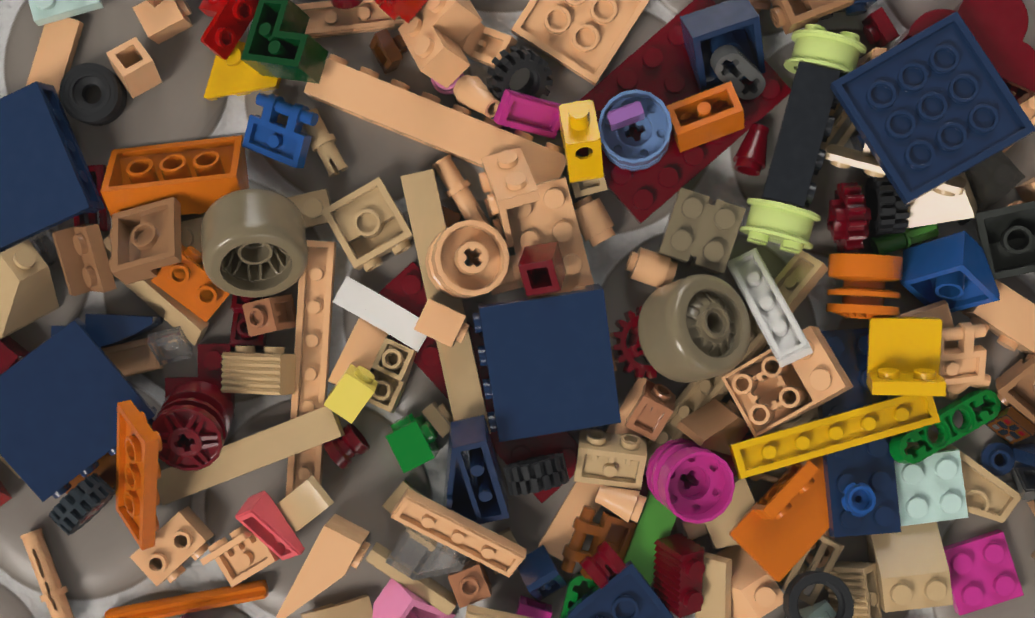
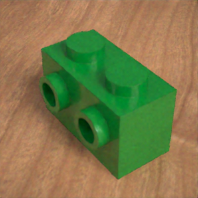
M410 413L390 425L392 431L385 436L403 473L434 459L440 451L436 442L439 434L431 423L425 420L423 415L414 418L413 414Z

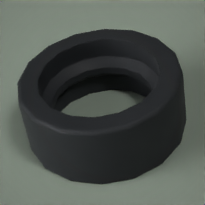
M807 571L797 575L788 584L783 595V610L787 618H803L798 609V599L801 592L807 586L813 584H823L835 593L838 600V611L835 618H852L854 614V600L849 588L840 578L827 572Z

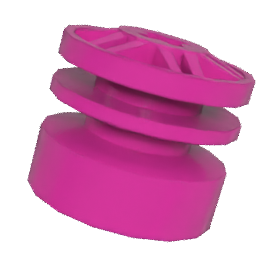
M679 438L667 441L656 449L648 462L646 479L652 495L669 511L685 522L701 524L712 521L724 513L732 501L735 483L733 472L727 462L710 450L700 447L693 440Z

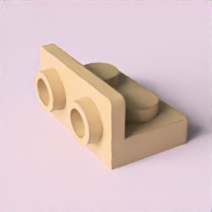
M598 429L580 430L574 482L641 490L647 459L646 438L629 433L623 435L605 433Z

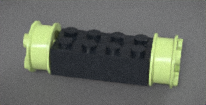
M806 24L804 29L796 30L792 33L791 39L795 42L792 56L784 62L785 69L795 74L762 197L761 199H747L746 203L750 205L746 225L739 228L740 232L748 235L747 242L766 246L769 241L780 244V250L793 254H800L803 249H813L814 245L809 242L814 222L821 220L820 215L803 208H809V205L812 204L817 184L812 183L811 179L813 175H818L819 170L822 168L826 150L820 149L822 142H827L835 121V117L829 115L830 110H835L837 103L839 104L830 85L832 82L855 70L859 57L864 56L867 51L866 46L859 42L860 35L847 31H842L839 34L826 31L825 27L817 24Z

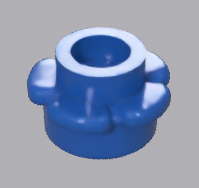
M862 482L859 484L850 483L844 488V496L841 498V503L846 511H850L853 516L863 517L873 510L876 504V497L869 485ZM857 496H860L861 501L859 503L855 501V498Z

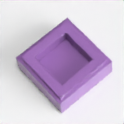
M640 101L614 109L607 114L611 131L644 120L645 118Z

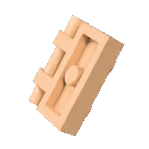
M961 322L956 327L942 328L940 375L945 380L946 385L985 381L987 350L982 345H974L975 338L986 336L984 324L972 325L971 322ZM958 340V347L944 349L946 341Z

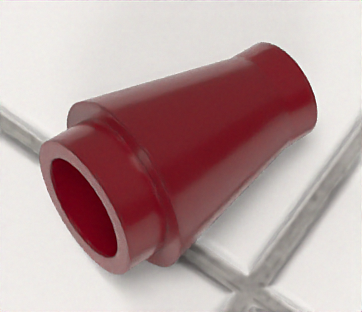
M761 124L751 125L733 158L735 162L734 169L737 172L748 176H759L761 170L766 168L767 140L770 131L768 127Z

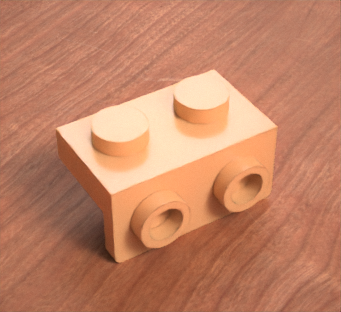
M242 525L229 533L232 538L231 541L228 542L227 538L224 537L207 547L210 554L200 559L204 566L215 559L232 588L280 558Z

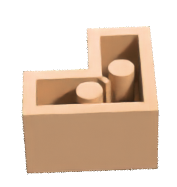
M428 0L409 23L404 21L398 30L419 70L448 88L470 66L459 43L482 19L470 0Z

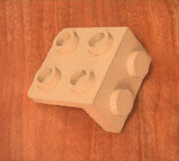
M521 147L504 150L500 153L481 158L484 172L478 173L483 192L489 193L486 195L487 198H484L489 218L496 217V219L492 220L493 227L499 231L507 243V248L514 247L507 209L540 200L538 187Z

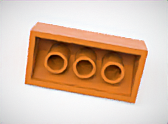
M238 135L111 150L100 191L111 218L114 213L175 197L181 203V215L202 214L222 196L234 191L249 189L245 148L242 147L243 136Z

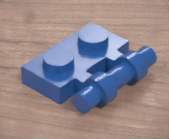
M260 92L256 97V104L264 107L262 116H249L242 147L291 167L304 168L312 136L301 132L303 124L315 126L318 122V114L309 111L308 106L295 103L293 105L288 103L282 96L277 94L267 95ZM279 114L288 117L286 126L277 123Z

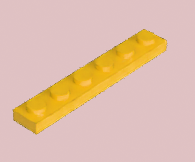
M898 396L729 445L738 479H744L941 421L933 396Z

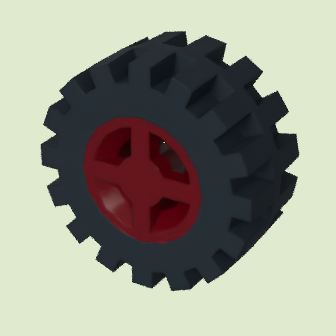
M93 473L91 476L86 477L84 481L78 483L74 489L72 488L54 506L53 510L49 513V517L69 536L97 515L106 506L108 501L112 499L115 491L97 473Z

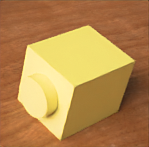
M350 364L329 393L323 405L352 424L374 394L379 382L375 380V376L368 369L362 366L355 367Z

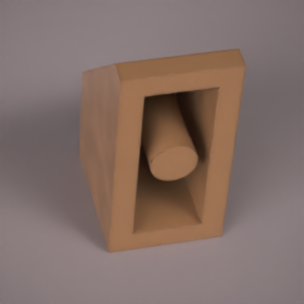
M715 398L679 421L676 426L700 447L731 455L729 445L741 442L749 430L746 421L733 400L729 399L726 403Z

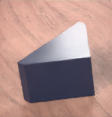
M544 545L527 554L526 558L518 566L526 588L539 602L568 585Z

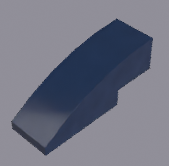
M85 315V326L87 327L85 330L100 348L127 342L163 323V318L160 316ZM66 325L51 326V337Z

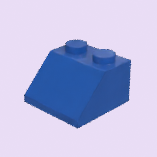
M966 231L953 233L949 236L903 250V269L900 283L925 306L945 300L948 303L950 313L1000 300V294L984 250Z

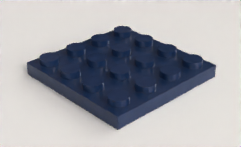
M957 11L842 76L830 85L831 90L905 206L1035 132V127Z

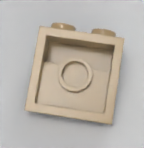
M380 177L321 210L353 268L358 271L362 268L366 272L372 271L384 263L381 257L392 251L396 256L412 247L410 242L414 239L412 230Z

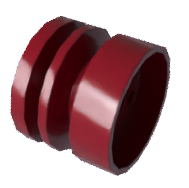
M202 380L186 381L175 386L167 395L151 427L153 431L159 433L162 440V451L158 452V458L170 467L183 471L200 470L210 466L219 457L235 416L233 403L228 395L222 393L221 389L216 385Z

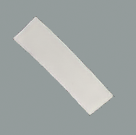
M346 276L332 301L417 352L427 337L414 330L419 317Z

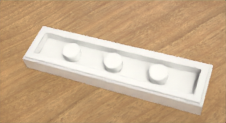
M757 248L729 260L727 264L728 269L780 368L812 354L813 351Z

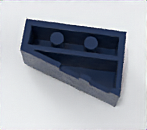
M484 415L450 422L443 500L444 507L479 525L510 518L507 489Z

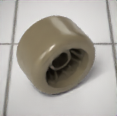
M255 188L234 191L217 199L208 208L202 219L201 248L203 267L211 282L221 290L241 297H266L288 289L303 275L308 263L305 224L300 210L284 195L266 189Z
M696 274L663 285L649 295L639 314L638 337L646 359L658 373L675 382L691 383L718 377L736 368L747 353L751 337V327L745 304L731 285L712 275Z

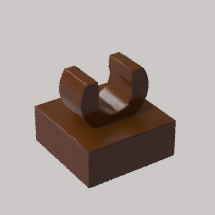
M387 28L375 33L369 45L385 74L396 70L403 59L402 55L408 51L401 34L392 38Z

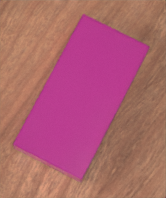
M505 89L493 120L499 125L555 139L560 128L559 106L561 104Z

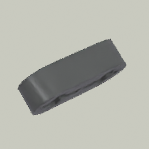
M724 45L714 51L710 59L711 67L723 83L732 82L737 96L750 100L758 97L764 91L766 83L761 72L738 48L733 45ZM725 60L733 61L735 67L731 69L722 63ZM745 76L748 80L753 82L750 85L746 83L743 84L741 78Z

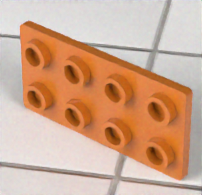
M820 456L792 464L729 532V535L774 581L780 582L830 528L823 457Z

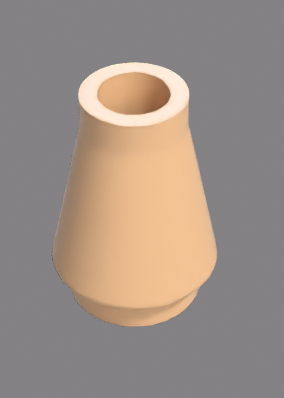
M464 75L454 86L453 93L458 104L484 114L488 118L495 116L500 102L494 97L480 77Z
M600 485L594 502L601 504L626 522L632 520L638 523L647 497L640 495V491Z

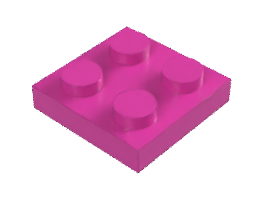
M997 529L943 547L950 571L953 606L955 613L958 615H965L1024 596L1003 531Z

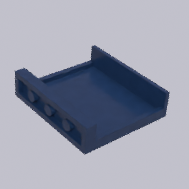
M36 81L0 99V253L5 251L6 248L82 213H96L105 208L53 85Z
M599 284L586 285L584 290L483 305V302H477L479 312L472 313L475 333L482 332L484 343L482 346H477L480 366H487L489 376L488 379H482L486 400L492 399L494 411L487 412L490 432L497 431L499 442L621 423L604 289Z
M79 317L0 375V455L42 502L50 496L57 499L72 487L69 482L77 475L81 474L84 478L100 465L97 460L107 452L111 456L116 454L118 402L131 399L139 412L143 411L150 427L154 422L152 418L156 415L157 411L154 406L150 407L86 332L85 329L87 327Z

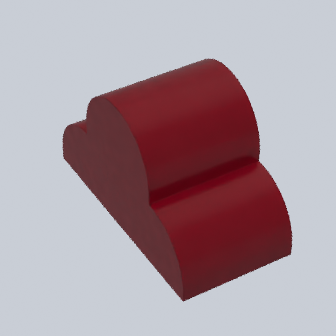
M963 0L954 10L934 9L921 15L893 45V47L897 46L957 11L1019 105L1035 95V50L1029 44L1023 42L1028 29L1029 19L1027 9L1022 0Z

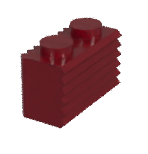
M680 533L655 541L656 547L654 550L656 553L654 556L656 559L654 563L656 565L653 567L655 569L653 573L655 575L653 579L655 582L653 585L654 591L664 602L667 609L679 618L701 611L704 600L702 588L703 574L705 572V547H700V544H696V542L691 541L692 539H687V536H683Z

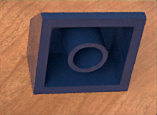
M728 0L680 16L684 45L700 92L724 84L717 77L710 64L714 51L724 45H733L738 48L759 69L761 74L766 72L760 16L749 0ZM725 60L722 63L731 69L735 67L733 61Z

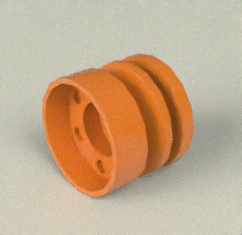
M852 253L829 254L828 277L843 280V287L827 290V295L842 296V304L826 303V312H832L845 318L856 319L900 316V307L884 306L885 298L901 299V293L886 290L885 284L886 282L902 280L903 257Z

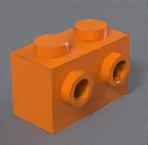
M731 81L666 106L670 112L672 133L680 153L745 128L744 110Z
M181 244L182 262L161 267L157 271V277H153L151 282L203 321L207 322L230 293L218 288L206 275L202 263V253L190 245L186 248Z

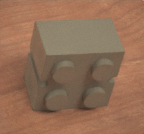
M681 187L676 194L657 253L682 263L688 262L690 256L696 258L692 260L691 266L718 275L724 274L746 208L718 199L709 204V196Z

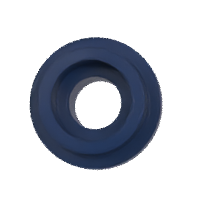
M993 442L986 445L981 451L980 464L993 475L1003 476L1014 467L1015 455L1008 445ZM1001 453L1003 462L1000 465H996L994 458L997 454Z

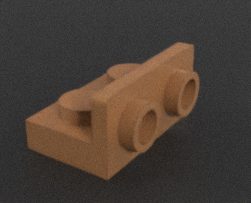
M83 223L52 233L71 296L81 295L90 291L105 293L117 289L109 267V260L99 224Z

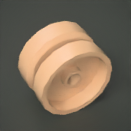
M471 219L457 222L435 236L427 249L425 264L428 277L437 290L448 297L464 300L487 294L499 286L508 272L510 256L507 243L498 230L486 222ZM467 257L470 260L469 266L465 264Z

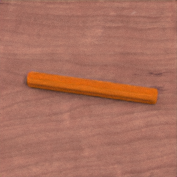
M262 579L237 584L232 588L231 586L110 608L105 612V618H166L265 599L269 595L267 581Z

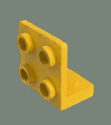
M871 317L869 319L866 384L872 395L946 396V382L940 375L942 320L940 318Z

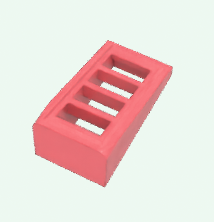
M265 490L250 496L235 515L242 525L281 560L298 556L305 550Z

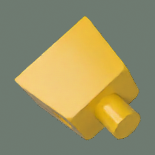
M593 100L561 104L559 106L560 131L569 182L603 178L601 137ZM588 147V156L580 157L576 154L578 149Z

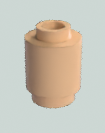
M591 195L573 204L576 209L575 214L579 229L585 242L589 240L591 246L594 247L616 235L612 228L615 225L600 198L593 200Z
M640 247L637 253L631 251L625 270L630 271V279L659 288L673 282L678 263L671 261V257Z

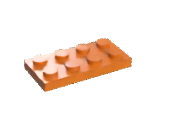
M130 399L117 403L116 511L141 550H145L155 546V532L159 530L156 506L160 505L157 479L161 478L158 452L162 451V440L159 433L153 431L149 426L145 413L143 411L139 412Z

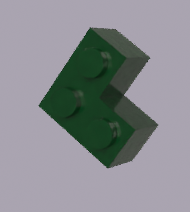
M259 0L241 60L262 76L319 84L328 51L310 35L305 34L310 17L291 0Z

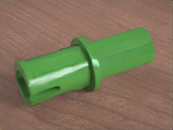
M938 225L905 227L906 231L903 233L870 237L871 251L876 255H884L937 238L939 235Z

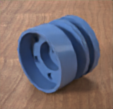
M635 89L619 93L611 98L602 109L598 122L602 150L609 161L621 169L630 171L648 169L658 163L668 150L672 131L670 112L663 101L651 92ZM635 101H640L645 113L644 120L611 131L607 120L608 112ZM631 127H635L637 131L643 130L639 141H635L633 137H626L630 134L629 129Z

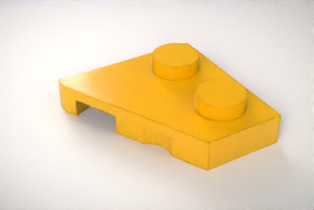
M239 41L227 60L221 59L217 55L215 56L204 98L213 101L218 100L220 97L251 94L253 91L279 89L281 78L262 76L242 61L241 56L245 43Z

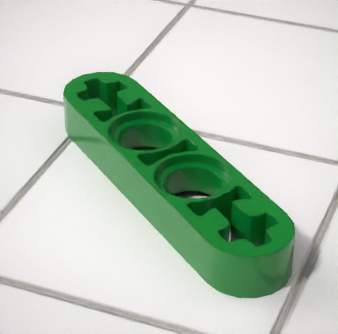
M975 390L937 411L941 422L933 424L938 430V438L934 443L928 437V429L931 426L928 425L893 436L889 444L890 455L896 462L903 464H915L926 459L996 418L1001 409V403L997 394L992 390ZM985 402V405L982 406V411H974L972 409L979 407ZM957 410L963 416V423L960 428H957L953 421V415ZM907 442H918L919 445L908 448V454L904 451L908 446Z

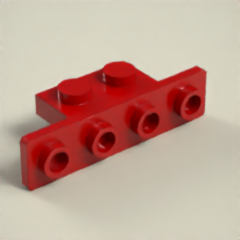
M203 0L198 8L207 16L214 18L202 35L201 42L219 58L227 60L253 20L259 0Z

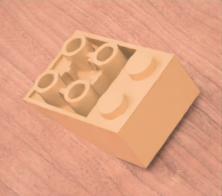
M808 326L802 330L812 348V354L780 368L771 349L721 377L754 438L785 424L854 387L819 327Z

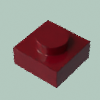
M882 7L861 21L864 25L863 33L866 39L871 44H875L877 48L886 46L900 36Z

